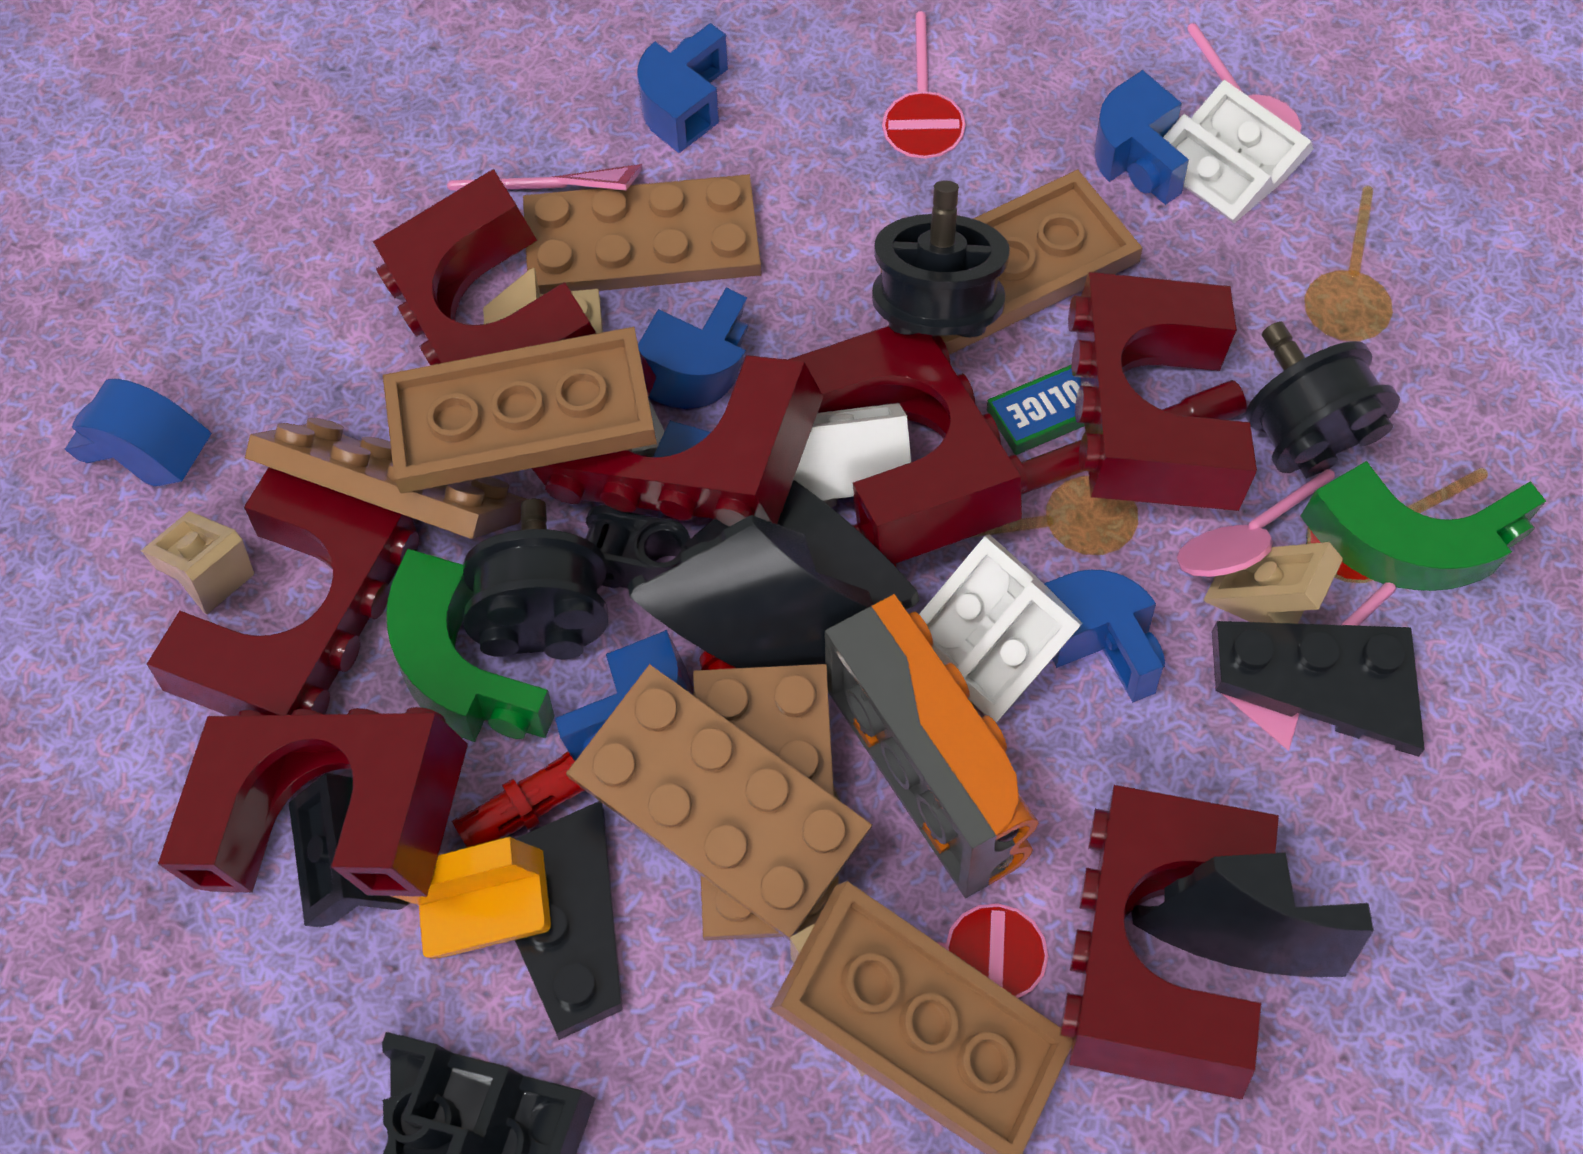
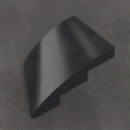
M793 479L777 525L805 535L816 572L868 590L873 605L895 594L905 610L915 606L919 602L918 592L904 575L847 520ZM713 519L684 544L685 550L700 542L717 538L724 529L730 526L723 524L717 519Z
M753 515L724 529L717 538L700 542L681 552V564L649 581L640 574L627 585L630 598L649 614L686 640L735 668L825 664V630L873 605L868 590L816 572L804 534Z
M1286 852L1212 857L1196 867L1191 875L1177 879L1164 888V903L1159 906L1136 905L1131 911L1133 925L1165 943L1196 956L1232 967L1268 974L1299 977H1346L1374 931L1369 903L1295 907Z
M390 1032L385 1033L382 1041V1052L390 1059L391 1097L383 1099V1124L387 1129L388 1135L383 1154H577L596 1099L593 1096L579 1089L524 1076L507 1066L452 1053L438 1044Z

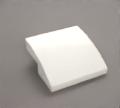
M1226 80L1220 83L1191 118L1183 114L1163 137L1189 159L1183 187L1233 223H1236L1283 183L1313 151L1310 139Z
M990 534L984 536L919 614L930 630L933 638L932 648L944 665L949 662L953 663L964 677L970 692L968 700L985 715L990 716L996 723L1083 624L1044 583Z

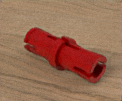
M564 753L560 758L518 783L514 779L509 780L502 785L503 792L474 810L452 820L451 822L466 847L505 838L524 826L529 831L540 824L539 817L564 801L571 799L582 791L584 792L583 788L570 780L566 775L575 762L570 753Z

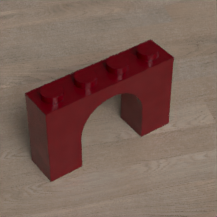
M494 169L373 241L385 262L377 267L376 270L394 298L403 294L406 301L397 306L416 337L425 333L428 341L419 347L430 365L597 334L565 282L501 320L480 325H468L455 321L457 308L462 296L477 278L538 241Z
M1089 272L1082 295H1074L1071 299L1068 313V329L1070 332H1077L1071 369L1073 376L1081 377V386L1076 397L1075 419L1077 423H1084L1085 433L1082 436L1079 449V468L1081 471H1088L1090 497L1239 511L1257 472L1250 422L1189 417L1164 411L1150 404L1137 394L1124 375V372L1132 368L1146 365L1220 371L1237 331L1231 286Z
M886 326L788 359L804 361L823 395L818 413L899 403L907 415V420L928 426L942 436L943 441L928 455L911 463L852 483L857 527L861 534L893 565L1022 519L1021 492L1028 488L1024 467L1015 454L1007 455L1001 445L999 430L993 417L989 413L982 415L975 404L974 392L968 378L963 373L959 375L955 373L951 367L947 347L939 335L932 337V335L921 333L900 334Z
M640 352L649 398L657 377ZM746 355L721 420L713 431L695 446L678 454L665 457H645L632 452V449L531 469L545 485V490L550 496L568 504H578L581 500L605 503L609 507L623 512H634L636 508L661 511L663 514L678 520H690L693 516L717 519L728 526L750 515L778 524L823 395L804 361Z
M268 467L246 502L244 509L258 537L313 556L326 563L333 570L332 583L326 599L319 609L300 625L278 634L263 636L239 633L179 610L146 665L162 691L227 716H237V713L241 710H253L266 715H292L294 710L307 709L325 714L330 701V693L328 691L339 671L347 672L355 663L360 650L359 636L369 618L377 619L384 612L390 593L389 583L400 566L407 549L417 551L419 534L411 517Z
M421 707L409 708L406 710V713H378L369 709L354 708L349 710L348 714H321L312 710L297 709L292 712V715H266L253 710H241L237 713V716H207L158 865L193 889L211 892L252 893L272 828L287 801L303 785L324 773L341 769H352V796L331 867L366 895L427 897L468 743L446 723L443 715L431 709Z
M1119 785L1113 786L1108 810L1097 808L1094 810L1088 849L1101 852L1098 869L1086 867L1079 909L1092 911L1089 931L1076 930L1071 956L1070 971L1082 973L1080 994L1067 993L1061 1022L1060 1036L1073 1038L1069 1065L1243 1099L1256 1068L1261 1003L1188 989L1160 978L1150 971L1134 953L1126 935L1124 919L1136 905H1140L1151 898L1164 895V888L1177 879L1191 875L1196 867L1212 857L1276 853L1279 815Z

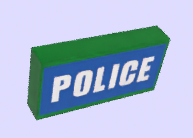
M1071 365L987 400L986 411L993 417L1000 433L1015 455L1085 426L1084 423H1077L1075 419V404L1078 389L1081 386V377L1073 376Z

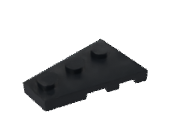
M1216 622L1212 630L1216 692L1291 717L1299 713L1335 725V732L1358 739L1365 735L1395 745V750L1419 757L1425 750L1411 627Z
M600 801L515 838L542 849L544 854L551 928L545 933L517 939L515 943L558 1040L623 1010L603 803Z

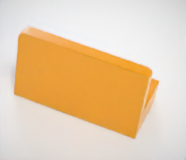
M512 837L438 855L427 897L391 896L419 905L423 955L430 959L448 957L545 933L551 928L543 850Z

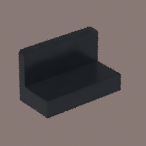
M325 773L288 802L304 926L324 927L333 925L357 906L400 910L410 904V902L391 896L366 895L331 867L352 796L353 777Z

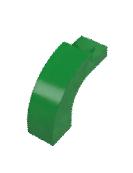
M1365 461L1315 490L1300 517L1321 543H1331L1343 558L1342 562L1369 579L1382 584L1393 583L1397 588L1437 591L1467 586L1494 574L1512 553L1509 548L1523 540L1535 529L1530 520L1545 504L1546 500L1530 481L1471 516L1459 519L1432 518L1417 513L1401 503L1390 492L1370 464Z
M407 549L391 585L386 617L390 645L412 697L421 708L431 709L443 715L446 723L460 737L472 742L476 741L485 720L488 721L489 726L493 730L509 738L523 739L526 733L546 738L555 717L547 689L479 669L467 662L456 651V639L463 622L464 608L473 597V592L464 581L463 565Z

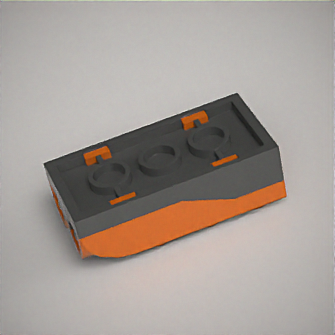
M893 594L825 630V664L827 666L828 693L966 899L1015 871L1031 856L1033 848L1027 838L1036 830L1039 823L1018 793L1017 775L1006 755L1007 744L999 726L988 715L980 717L968 700L970 692L961 672L951 662L944 665L933 650V638L923 618L915 611L908 614L896 595Z

